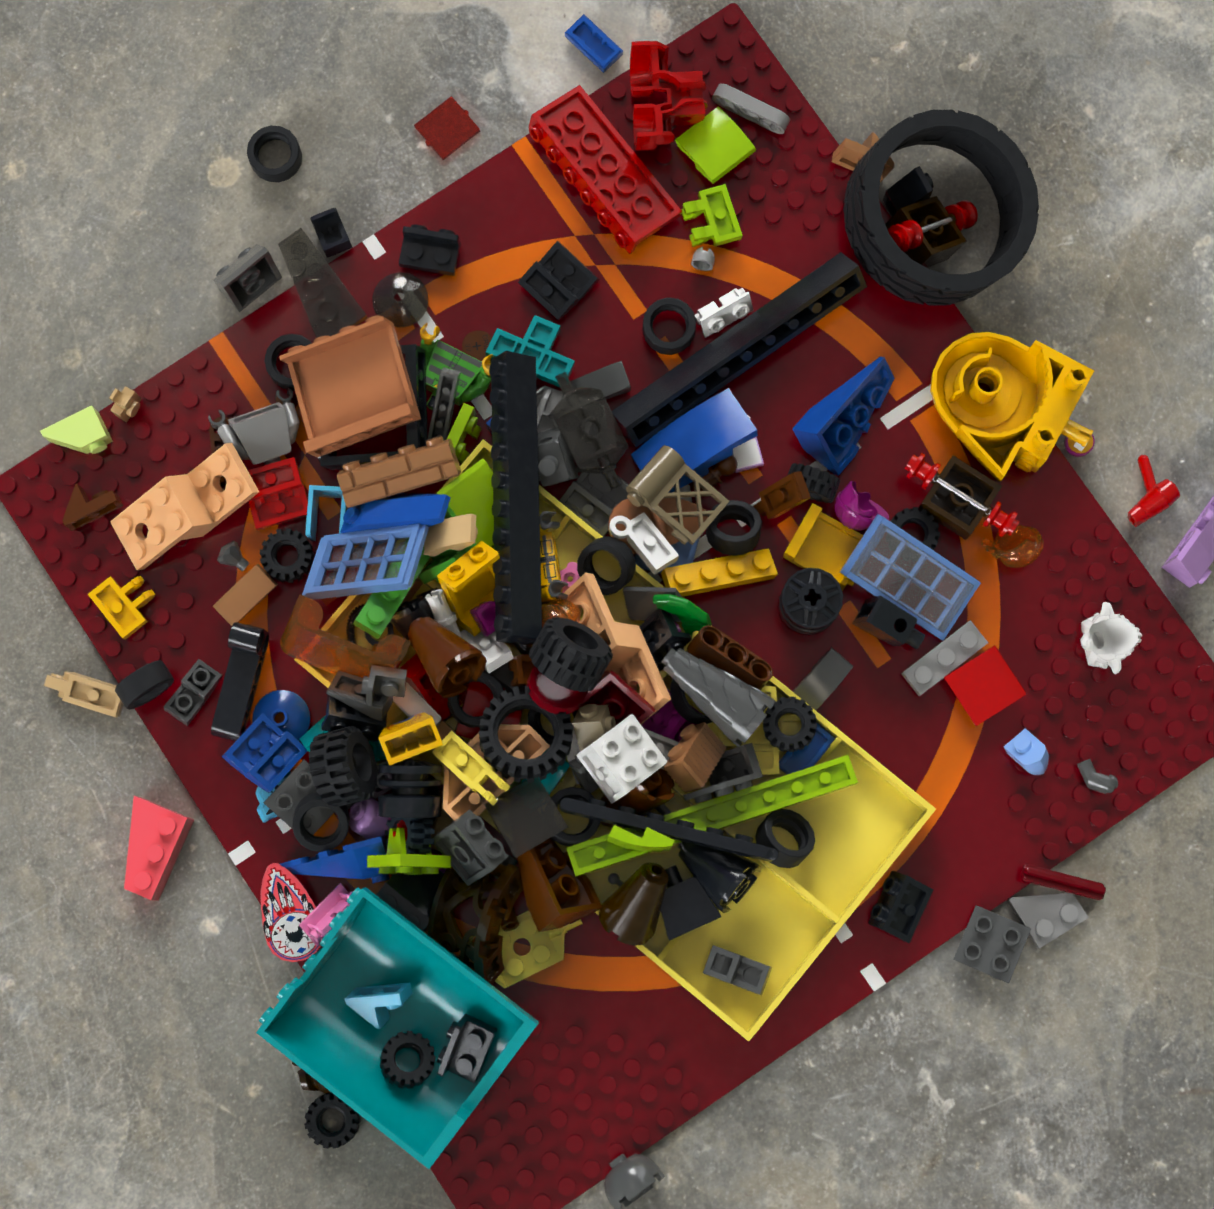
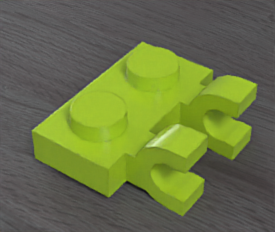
M726 184L699 191V200L683 203V209L681 210L684 221L691 220L704 213L707 226L691 229L692 234L689 237L693 247L701 245L710 239L713 240L714 246L742 239L743 235Z
M463 403L447 439L452 440L457 459L461 464L470 455L465 450L466 443H463L467 433L477 440L482 430L477 425L478 418L475 417V408L466 403Z

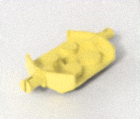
M527 911L516 916L519 922V926L516 929L504 931L500 925L498 935L503 936L502 959L505 969L495 982L505 989L564 960L565 934L568 933L567 931L582 925L581 919L562 928L538 932L530 912ZM520 938L527 939L531 945L529 953L524 956L518 955L514 951V943Z

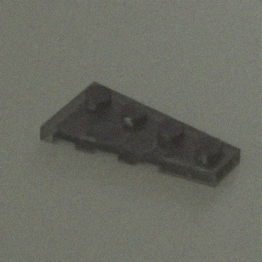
M302 228L278 244L316 338L320 336H333L340 333L339 330L343 327L357 326L368 318Z

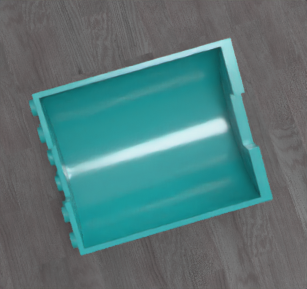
M357 887L346 901L350 904L349 907L347 906L343 912L339 911L330 922L329 926L332 930L320 942L323 948L319 949L316 954H312L304 963L302 968L305 972L300 979L295 977L290 984H285L276 996L280 1001L274 1009L269 1007L259 1019L262 1025L256 1033L421 1164L430 1169L539 1024V1021L368 888L360 889ZM399 983L411 984L413 994L403 1003L402 1007L389 1010L390 1019L381 1029L374 1027L346 1005L345 998L356 987ZM465 1013L497 1028L480 1076L475 1083L450 1071H447L443 1077L437 1075L441 1065L437 1063L438 1056L443 1047H447L450 1041L446 1037L453 1021L459 1022ZM407 1031H413L414 1034H423L422 1037L424 1039L428 1038L429 1044L435 1050V1063L431 1074L421 1085L410 1089L403 1087L402 1089L398 1088L396 1084L392 1085L389 1083V1079L383 1076V1070L380 1068V1057L385 1044L392 1036H396L400 1032L407 1033ZM403 1048L396 1053L395 1062L400 1070L411 1072L419 1067L420 1057L415 1050Z

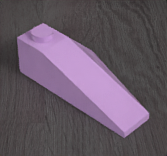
M1214 495L1161 567L1189 588L1197 583L1203 584L1212 572L1208 568L1214 561Z

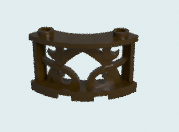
M499 864L493 871L467 886L451 866V868L446 869L439 883L431 907L428 936L491 985L505 969L502 959L503 936L498 934L502 919L508 920L514 903L523 891L519 868L512 864L507 866ZM491 874L499 877L497 881H489ZM473 897V909L480 920L478 927L468 930L463 937L456 924L453 911L461 903ZM459 951H460V955H457V954H455V953H452V952H459Z

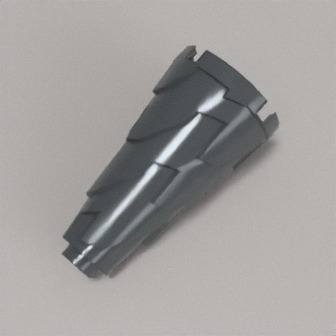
M671 648L661 661L665 665L663 670L679 684L678 686L693 700L697 707L737 747H741L742 742L745 743L767 716L764 710L767 707L771 709L775 702L768 694L746 684L728 672L694 657L681 648L677 651Z

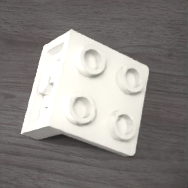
M632 714L576 755L611 804L629 793L667 763L666 758Z

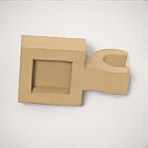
M126 386L122 392L115 388L109 397L114 402L110 411L125 422L130 417H134L140 408L141 398L135 391Z

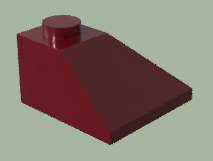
M605 670L596 687L592 691H587L580 706L583 707L587 704L608 705L610 715L614 716L616 725L631 714L641 724L655 712V708L612 670Z

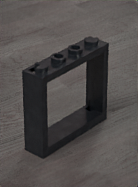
M416 344L400 345L421 419L406 424L407 445L414 444L415 448L427 446L425 442L427 441L426 351ZM336 450L318 457V460L322 467L329 470H343L342 465L357 460H359L360 465L371 462L370 457L380 453L337 456ZM398 451L386 452L388 457L399 454Z

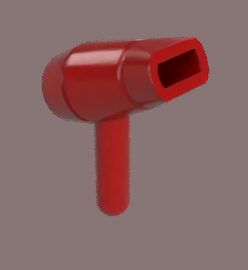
M1140 455L1137 461L1147 493L1134 505L1127 516L1135 527L1168 509L1180 497V492L1172 481L1165 479L1156 484L1149 458L1146 455Z

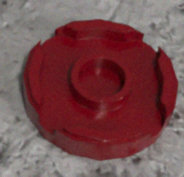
M535 666L527 680V686L529 685L530 689L529 695L540 708L554 714H559V712L573 713L580 708L587 694V691H575L558 685L543 675Z

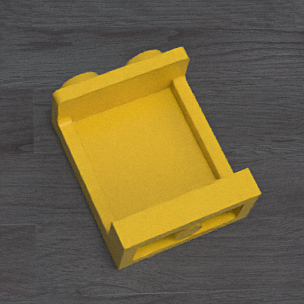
M812 503L787 547L783 558L803 569L819 568L832 574L839 582L843 591L847 584L853 586L854 582L841 574L840 571L863 535L822 513L823 508Z
M480 541L437 575L451 611L455 612L457 616V624L474 637L481 631L470 610L484 601H494L495 573L493 571V563L500 559L499 553L483 541Z

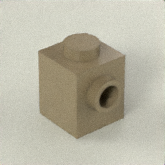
M587 704L578 709L572 724L580 752L616 726L615 718L610 715L608 705Z

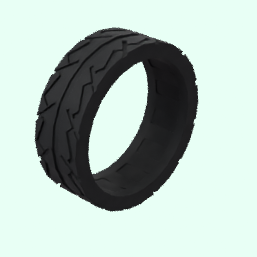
M929 110L915 114L913 118L908 117L893 126L859 160L847 183L843 209L845 231L851 248L854 249V255L865 272L880 286L883 285L887 291L903 300L924 305V302L929 306L951 305L977 295L1009 274L1023 259L1036 234L1039 216L1038 191L1031 168H1028L1027 160L1016 143L1002 130L998 131L995 125L974 114L959 110L958 113L954 110ZM915 145H936L962 155L982 172L994 192L1000 215L998 241L994 253L982 270L967 274L937 272L913 261L898 247L884 223L879 202L880 179L885 163L892 153Z

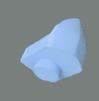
M1026 728L1004 746L1006 753L1032 775H1042L1045 773L1049 763L1048 751L1045 745Z

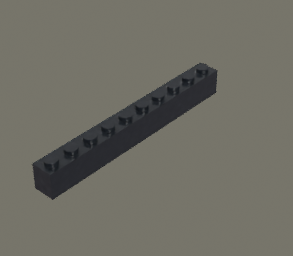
M840 252L611 411V414L621 432L635 447H638L677 418L687 413L865 289L867 285L859 265Z
M505 351L491 359L489 367L491 375L490 402L492 403V419L490 423L492 431L491 458L493 459V475L491 478L493 487L492 514L494 516L492 541L494 543V550L500 555V559L493 563V571L495 573L493 598L496 615L494 629L497 642L528 645L535 642L542 630L536 357Z

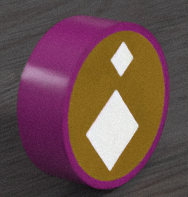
M1092 434L1089 437L1090 439L1085 447L1065 437V449L1072 456L1083 457L1093 449L1095 443L1094 436Z

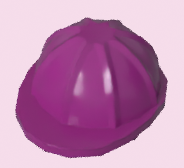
M850 481L836 497V516L849 529H867L877 514L889 520L888 513L880 505L870 500V493L857 492L855 481Z

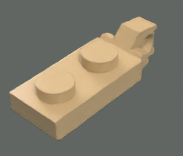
M66 671L63 676L54 673L47 675L44 686L58 690V697L63 698L62 701L112 717L120 716L123 703L115 692L116 685L75 672Z

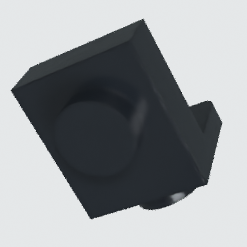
M331 208L310 218L327 258L353 248L336 208Z

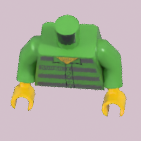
M428 323L421 327L420 336L423 340L420 347L426 351V390L432 392L427 402V407L433 410L439 376L443 367L461 371L455 405L460 406L463 402H470L484 394L491 383L489 367L493 354L484 357L480 361L438 339L435 343L433 340L440 333L438 326L434 328L433 335L428 334L426 331Z

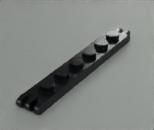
M564 798L559 806L560 810L564 813L645 832L648 827L671 839L753 859L772 862L778 858V851L776 849L753 843V838L746 835L736 834L735 838L723 836V830L706 827V831L694 829V823L677 820V823L673 824L665 822V816L655 813H648L647 817L636 815V809L626 806H618V810L607 808V802L589 798L587 803Z

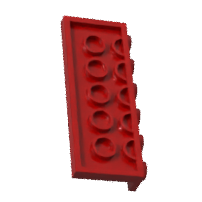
M580 85L531 115L528 128L533 140L540 142L546 150L550 161L560 167L566 181L576 187L580 192L583 202L593 208L597 213L599 222L604 227L609 228L614 235L616 243L621 248H625L629 254L635 251L639 243L681 216L682 210Z

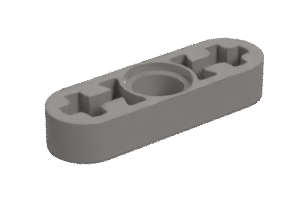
M719 84L712 96L713 101L719 106L774 133L783 134L790 122L789 116L784 112L727 84Z

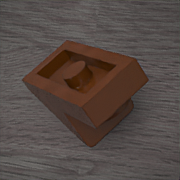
M75 484L62 521L64 526L73 531L124 505L120 497L112 490L109 492L108 490L98 492L92 497L93 500L89 501L84 489L80 485Z

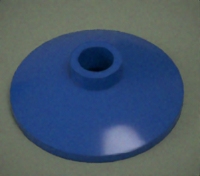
M276 690L266 694L259 700L253 712L252 722L263 713L283 732L288 731L298 741H300V738L308 731L311 717L306 702L299 695L288 690ZM277 713H283L285 715V719L282 723H277L275 721V716Z

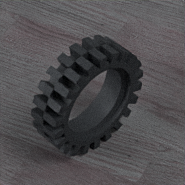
M518 686L512 687V692L507 693L505 690L500 693V698L496 699L494 697L490 701V707H486L483 712L479 731L481 752L483 751L486 762L491 763L495 772L499 770L502 772V777L506 779L509 776L514 777L515 782L527 779V783L534 782V778L538 777L541 781L546 779L547 774L551 773L553 775L557 772L558 766H562L565 763L566 757L570 753L573 738V724L570 721V714H566V712L554 714L540 708L530 697L529 686H525V690H519ZM529 709L537 711L544 715L551 723L554 730V739L550 748L543 755L533 759H519L511 756L501 746L498 739L499 726L504 718L517 710Z

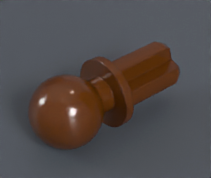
M732 455L716 463L713 469L709 467V474L702 478L712 487L718 482L722 484L723 482L720 479L722 475L729 476L736 471L738 466L736 458ZM693 482L691 483V488L695 491Z

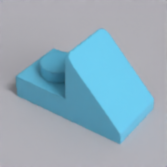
M410 983L356 987L345 998L346 1005L377 1029H381L390 1019L389 1010L402 1007L403 1003L413 993Z

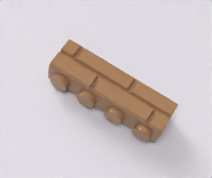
M439 436L425 441L427 446L415 448V445L411 444L399 448V454L388 457L387 453L384 452L370 457L371 462L360 465L359 460L342 465L343 470L337 474V480L346 507L350 508L459 476L461 468L452 440H443V437Z

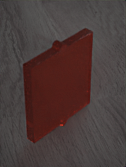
M452 96L414 125L416 130L426 140V146H431L442 160L446 159L480 132L479 127L469 117L468 110H463Z

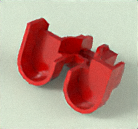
M658 41L631 42L630 87L632 98L651 97L655 91L664 92L667 95L666 103L658 105L634 104L633 136L635 151L655 150L658 145H668L674 142L675 135L672 133L671 125L686 126L697 124L705 118V109L708 107L707 101L703 99V91L706 89V83L703 81V72L668 71L669 47Z

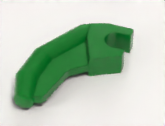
M655 594L653 596V604H656V607L676 615L681 620L685 633H689L691 638L694 631H700L703 626L712 625L709 614L688 599L673 594Z

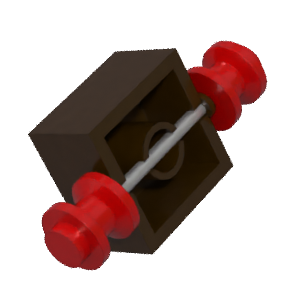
M934 196L900 208L885 225L898 247L913 261L928 268L948 260L967 242L961 231L976 224L978 213L974 204L968 200H962L944 208L938 197Z
M921 453L919 457L913 454L904 468L909 472L906 477L908 479L914 476L922 480V487L924 489L933 480V486L918 507V510H927V514H932L936 522L965 540L972 534L981 518L986 516L987 518L982 526L988 527L992 524L999 529L998 536L1001 538L1005 533L1011 536L1020 522L1015 519L1018 513L1013 511L1007 514L1002 511V503L997 501L993 508L990 506L1000 491L1001 485L954 455L948 461L941 474H939L937 471L941 464L936 463L932 466L925 462V454Z

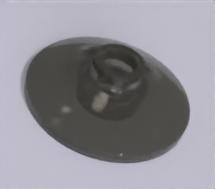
M402 272L384 277L375 287L372 296V304L376 315L384 316L394 323V327L398 328L408 327L417 323L424 316L429 302L426 287L421 280L414 275ZM397 293L404 294V298L401 301H396L394 297Z

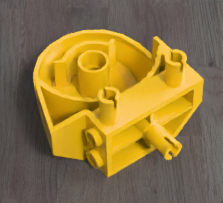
M992 332L970 333L954 341L940 354L931 376L930 392L935 408L956 437L998 482L1004 478L1013 461L1023 471L1036 472L1048 459L1060 434L1085 447L1093 433V430L1069 418L1094 370L1035 340L1031 347H1028L1008 336ZM978 384H987L990 388V392L983 391L982 389H980Z

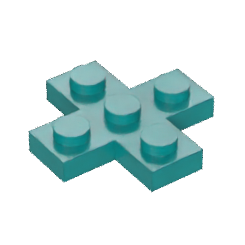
M534 315L523 339L497 328L485 352L486 356L493 354L491 359L505 351L536 357V380L537 378L562 389H564L575 365V360L551 351L560 332V325Z

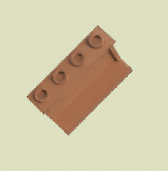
M384 316L369 317L365 320L364 324L343 327L339 330L340 333L320 336L314 339L312 344L294 346L288 350V353L279 356L281 361L288 364L309 440L303 442L306 453L318 458L421 419L394 323Z

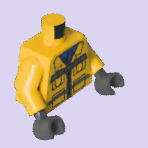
M543 511L539 516L542 603L555 600L556 598L561 600L568 598L567 594L561 593L563 592V587L568 586V583L561 581L556 539L552 531L548 532L549 529H558L560 527L559 522H551L552 516L556 515V512Z

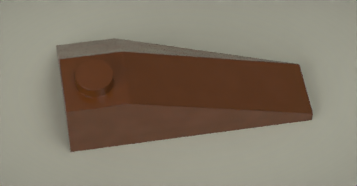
M526 807L509 810L508 814L526 904L538 932L562 928L600 910L602 905L591 881L585 874L575 877L567 851L563 853L555 841L547 834L542 821L543 818L540 814H535Z

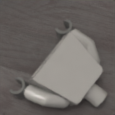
M290 388L287 390L289 398H282L279 395V390H277L275 396L276 403L228 419L229 424H227L226 416L222 410H218L222 417L220 422H213L210 415L208 416L212 428L218 429L217 433L223 443H233L241 460H250L253 465L262 462L264 465L281 461V455L291 452V444L296 440L300 424L295 405L291 403L293 390Z

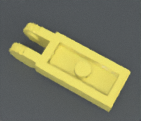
M451 730L442 740L443 745L436 747L431 753L475 793L481 794L494 806L497 803L496 797L490 791H486L482 785L490 777L501 790L507 791L510 786L495 773V769Z

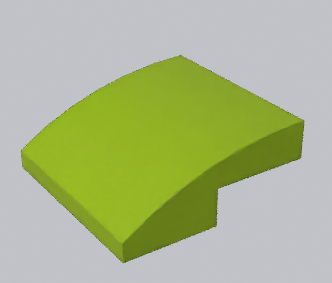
M719 106L706 115L703 121L693 125L675 139L677 147L694 162L696 169L712 184L756 151L755 146L744 132Z
M613 825L607 839L608 842L615 845L645 852L669 851L675 841L648 827L641 838L616 825Z

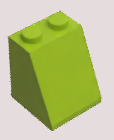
M482 458L436 494H446L450 497L448 505L456 516L476 515L478 534L475 543L478 544L480 541H483L494 549L492 541L494 532V516L492 514L493 487L491 484L493 471Z

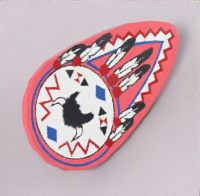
M272 863L266 868L261 886V914L266 942L271 952L281 960L289 962L304 961L312 954H315L321 947L320 944L316 946L299 926L316 906L295 875L282 865Z

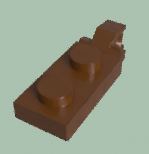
M793 472L760 491L761 501L753 505V507L759 512L760 516L767 515L768 519H773L810 499L811 497L802 472Z

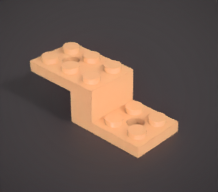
M225 443L188 474L164 477L110 522L136 570H143L179 541L203 537L258 494L259 490L233 443ZM224 476L227 482L225 490L220 486V478ZM144 524L148 527L147 538L142 532Z
M583 574L564 592V594L568 595L566 600L557 599L549 606L553 617L579 622L604 639L613 654L606 670L615 672L635 691L637 690V684H639V695L655 708V712H657L671 700V697L638 625L614 622L594 574ZM582 608H583V610H584V615H583V618H582L581 621H580V616H581Z

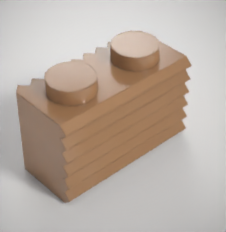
M705 722L697 725L690 724L680 733L682 739L678 745L669 751V760L664 767V770L668 772L667 774L671 776V779L675 780L678 787L682 788V791L685 793L705 786V783L708 781L707 779L710 778L709 775L712 774V771L715 769L714 767L717 766V763L720 761L719 759L727 749Z

